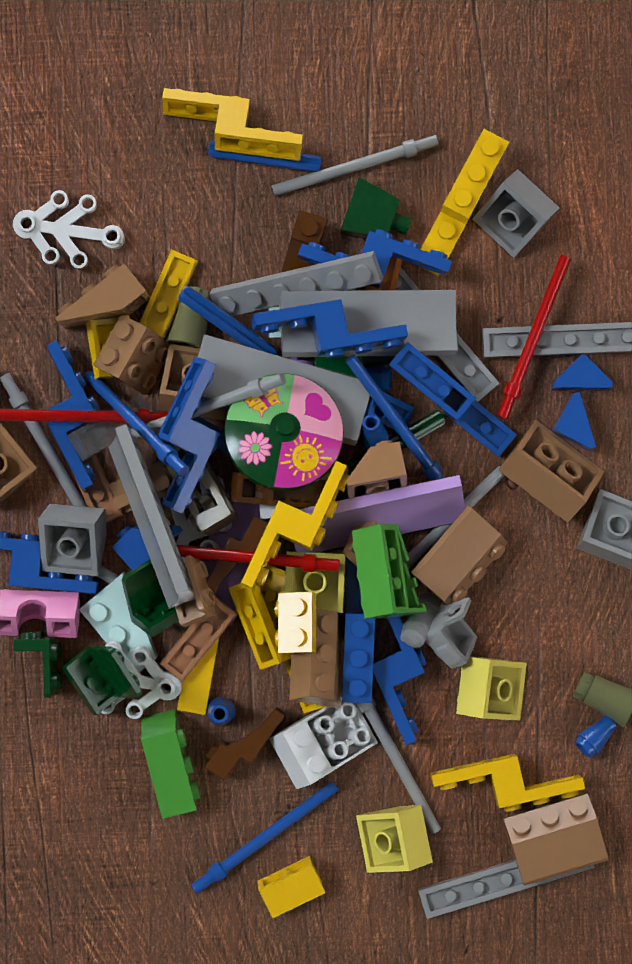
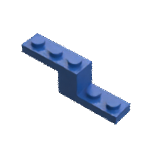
M376 229L375 233L369 231L361 254L371 251L375 252L383 278L391 256L435 273L447 275L452 261L446 259V254L437 250H431L430 253L420 250V245L410 240L404 239L403 243L393 240V235L383 230ZM309 242V245L302 243L298 253V259L314 265L350 256L341 252H337L336 256L325 252L326 248L314 242ZM382 281L370 285L376 288H380Z
M341 299L254 313L251 319L253 331L261 330L262 334L277 332L279 327L290 325L291 329H299L308 326V322H311L317 355H326L327 359L341 357L344 355L343 352L355 350V354L367 353L373 350L372 347L383 345L384 349L396 348L401 346V342H404L408 337L406 324L348 334Z
M57 340L46 345L49 355L72 396L47 410L100 411L93 396L87 398L82 388L86 387V383L79 371L73 372L69 364L73 359L67 347H60ZM46 422L83 493L94 488L91 480L96 477L89 463L82 464L78 454L82 453V450L75 437L69 439L68 436L95 422Z
M409 342L403 346L390 362V367L431 399L433 405L497 457L502 454L516 437V433L475 401V396Z
M194 357L158 434L160 439L186 451L182 461L189 467V472L185 476H180L176 472L161 504L183 514L184 509L192 501V492L197 482L202 479L205 473V464L209 456L216 450L218 445L217 439L220 433L191 419L192 415L198 411L201 405V396L205 387L213 380V370L216 364L199 357Z
M0 532V549L12 550L9 585L93 594L99 593L100 582L93 581V576L76 574L75 579H65L64 573L47 572V577H44L39 535L22 534L21 539H11L9 532Z
M348 558L342 702L372 703L375 619H364L357 567Z
M400 617L387 618L400 650L374 661L373 673L405 744L408 745L417 741L414 734L419 732L412 716L406 718L402 707L407 704L401 690L394 691L393 687L425 673L422 666L427 663L420 648L414 650V647L408 646L405 642L401 641V631L404 623H402Z

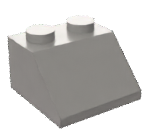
M517 169L499 186L472 220L514 258L559 210V207Z
M49 504L38 518L42 571L98 576L100 574L107 536L105 508Z

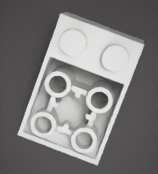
M342 696L341 708L326 706L318 709L269 737L296 789L313 784L378 743L357 704L342 702Z

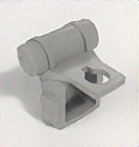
M422 592L418 596L419 604L425 603L427 612L408 617L401 631V641L414 648L421 647L426 642L428 646L432 647L434 653L451 669L466 664L477 639L475 633L463 619L468 611L471 599L467 597L452 604L441 605V601L436 595L430 592Z

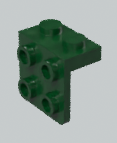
M151 560L146 561L122 577L121 581L132 623L151 637H154L179 621L175 607L168 608Z
M26 631V633H21L20 638L13 640L14 652L43 651L44 698H52L57 695L58 689H62L63 685L62 672H57V662L62 659V643H57V637L43 636V631Z
M111 646L86 647L61 667L92 715H98L119 697L138 698L143 694L139 687L140 681L132 672H129L123 663L125 661L123 655L118 649Z

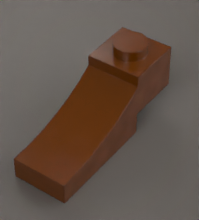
M299 210L281 272L314 265L298 259V253L302 243L305 245H309V242L321 244L327 225V218Z
M232 471L229 501L276 506L278 501H281L294 508H308L316 506L326 481L319 480L308 487L298 490L276 491L251 482L241 472Z
M254 516L242 541L240 542L230 537L224 549L255 552L268 523ZM218 560L207 581L208 587L213 591L214 595L226 577L241 562Z
M275 707L270 715L246 736L229 744L222 741L220 746L214 743L204 757L208 760L205 768L224 781L240 757L251 763L283 719L285 713Z

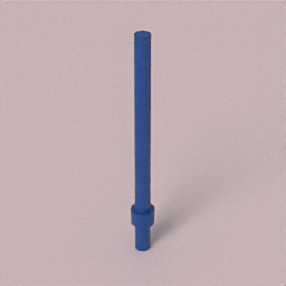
M354 354L347 358L346 363L422 465V472L428 480L445 478L440 465L436 460L432 461L357 356Z
M88 371L85 374L84 379L157 452V457L165 465H170L180 476H185L189 472V467L178 457V452L170 444H165L101 379H95L93 371Z
M331 781L221 863L217 861L210 866L206 874L191 884L194 891L198 894L213 882H220L228 876V871L338 792L339 789L335 783Z

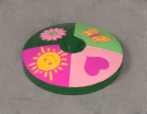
M276 374L264 376V377H262V379H266V378L271 377V376H274V375H276ZM284 374L286 384L268 390L266 395L258 398L249 397L231 404L225 421L224 434L226 448L233 464L247 479L267 489L293 491L314 484L330 471L340 453L344 430L340 411L333 398L325 389L305 377L295 374Z

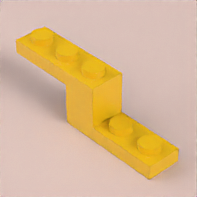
M164 88L162 96L163 115L216 121L215 150L300 161L303 135L294 134L289 131L278 132L263 128H247L250 99L238 96L214 95L208 92L199 93L182 89Z
M483 129L420 250L428 253L431 250L440 251L447 255L446 259L448 260L503 156L509 141ZM423 268L424 270H426V271H428V272H430V273H432V274H434V275H436V276H439V275H440V274H438V273H435V272H433V271H430V270H427V269Z
M338 461L335 462L312 515L278 501L241 583L244 586L255 590L257 585L262 586L269 572V569H266V565L270 557L275 559L281 546V542L278 541L279 537L311 551L314 545L320 546L326 533V529H323L327 517L333 518L338 507V502L335 499L339 490L344 492L347 487L346 480L350 476L347 474L349 471L347 465Z
M242 583L229 587L259 669L261 670L284 662L290 677L291 654L278 653V647L275 643L276 629L259 585H257L255 590L244 586ZM299 702L303 713L326 707Z
M515 753L430 772L433 786H440V790L457 787V782L468 780L469 784L486 780L485 775L490 774L496 804L499 809L504 808L506 812L521 809L522 803L533 801V805L550 802V797L561 795L562 798L574 797L579 795L578 790L585 789L583 777L579 774L524 787L518 757Z

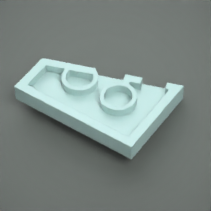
M123 572L82 606L79 611L106 643L109 641L120 643L123 653L140 672L145 667L144 665H137L132 661L131 656L134 649L140 645L146 646L154 660L158 657L151 636L131 622L121 581L125 575V572ZM143 652L136 653L138 658H146Z

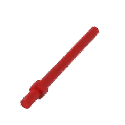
M560 255L511 381L510 383L507 382L503 394L505 396L497 414L502 419L508 420L515 400H519L522 393V382L571 261V258Z
M0 409V421L127 423L117 411ZM136 409V412H134L145 424L168 414V412H150L149 409Z
M177 545L181 557L191 555L198 559L250 563L255 553L251 551ZM277 554L275 559L270 557L267 565L303 568V571L315 572L316 569L339 571L340 560L317 558L316 554H304V556Z

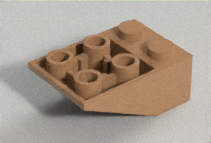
M124 263L120 267L116 264L104 273L105 279L97 285L91 283L81 292L82 297L76 302L69 301L58 310L59 315L55 319L65 329L86 325V322L90 320L118 318L121 314L130 316L148 302L150 296Z

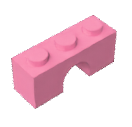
M0 590V635L19 636L20 627L25 621L41 619L46 622L48 637L77 638L80 619L79 592Z

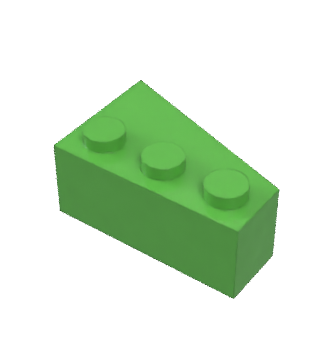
M377 524L352 530V546L356 557L357 578L360 585L361 607L364 612V619L399 618L427 612L425 603L419 604L414 589L418 586L416 577L410 578L405 561L410 559L398 524Z
M176 709L143 716L141 721V742L162 819L197 811L196 800L201 799L197 781L192 782L190 773L194 772L191 756H186L184 748L187 746L184 730L180 729Z

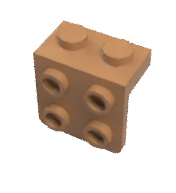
M121 314L93 366L121 380L137 392L146 395L155 385L156 378L166 363L169 344L148 327Z

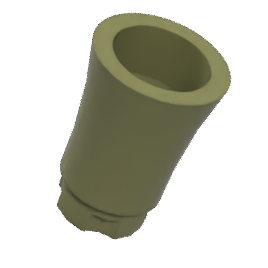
M190 286L211 301L210 291ZM180 301L166 342L168 344L200 348L204 334L206 335L208 320Z
M586 671L583 672L573 697L583 700V704L599 711L621 727H624L632 714V688L614 683L598 675L593 676Z

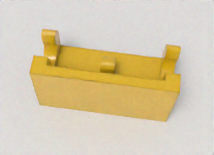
M310 856L257 881L259 892L272 918L326 893Z

